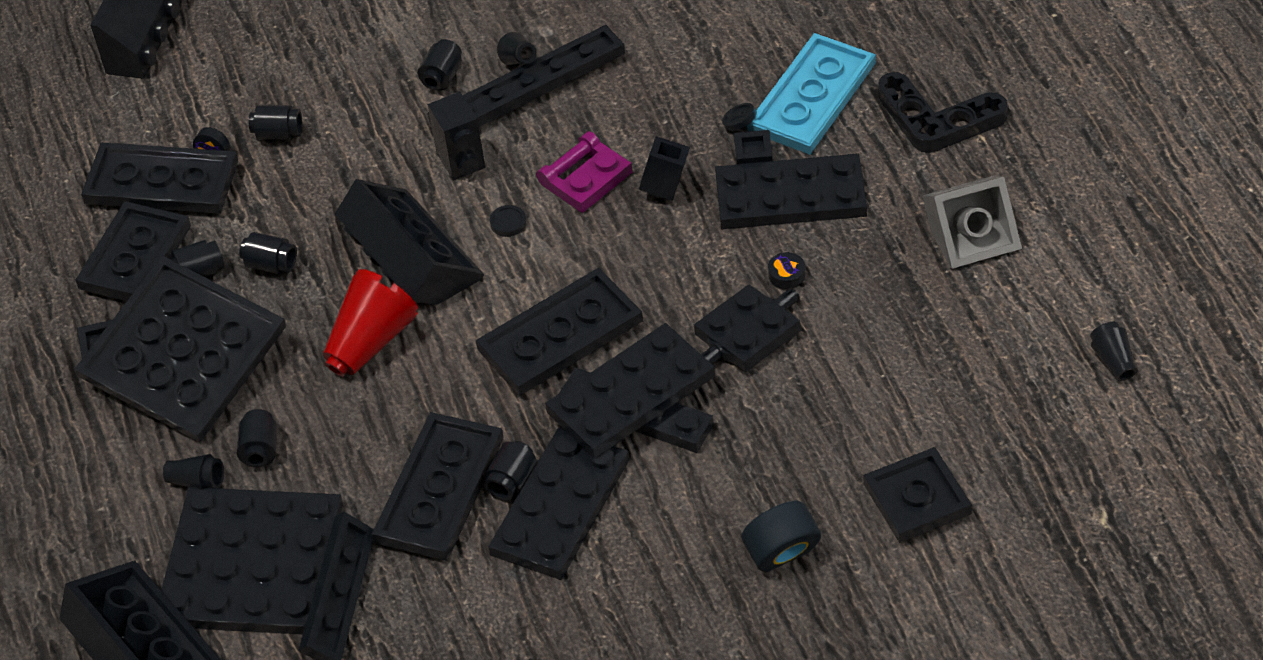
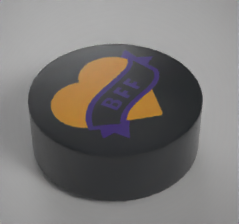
M205 127L194 138L193 148L229 151L230 142L221 131Z
M779 253L772 257L768 263L769 280L778 288H795L805 279V262L795 253Z

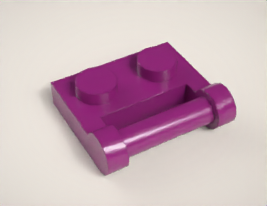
M587 131L579 138L578 144L550 166L544 165L536 172V177L543 187L583 213L633 172L630 161L602 144L593 132ZM589 154L592 156L564 180L559 178L560 175L585 155Z

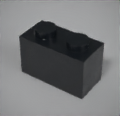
M457 92L427 104L436 153L452 180L454 181L486 168L478 120L462 93Z

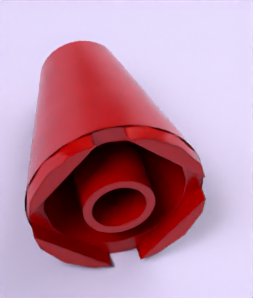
M358 269L352 277L323 351V356L327 360L325 366L341 377H344L345 374L354 375L407 327L418 314V305L403 289L394 283L390 288L379 283L383 276L366 269Z

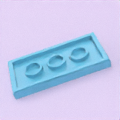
M814 33L758 107L755 119L747 125V131L769 130L772 141L810 155L876 64V54Z

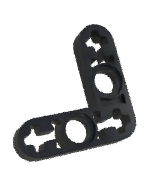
M891 72L879 79L878 97L880 102L911 144L921 152L931 153L999 127L1007 120L1008 102L1004 96L998 93H984L941 111L934 112L906 75L899 72ZM896 91H900V98H899V99H898V93H897ZM908 108H915L920 113L915 116H907L902 111ZM960 118L967 120L969 123L965 126H955L950 122ZM922 126H924V131L926 132L922 134Z

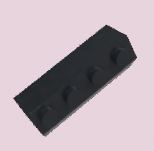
M103 0L90 26L105 73L108 75L144 79L149 67L153 66L156 61L157 51L161 42H164L167 38L168 28L173 18L177 17L182 0Z
M355 179L335 212L338 219L345 225L344 230L362 244L363 252L376 260L383 268L382 273L411 296L417 305L420 303L438 305L477 283L484 276V273L406 189Z
M135 560L65 583L59 619L93 660H221Z

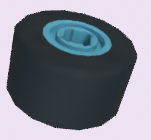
M794 500L774 506L757 516L745 527L741 538L757 568L760 571L769 572L809 553L820 541L821 532L806 505L801 501Z

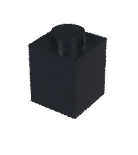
M655 136L638 190L647 192L656 198H666L673 201L690 147Z

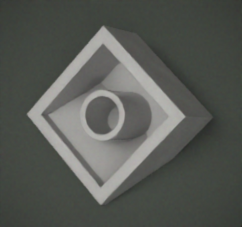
M991 176L922 196L931 232L950 268L953 269L1022 249L1004 177Z

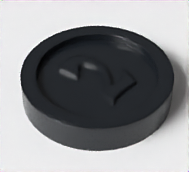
M751 103L739 104L724 115L722 123L728 131L740 130L755 119L757 111Z
M514 205L498 207L491 213L489 219L492 231L502 237L515 236L522 232L526 226L524 211Z

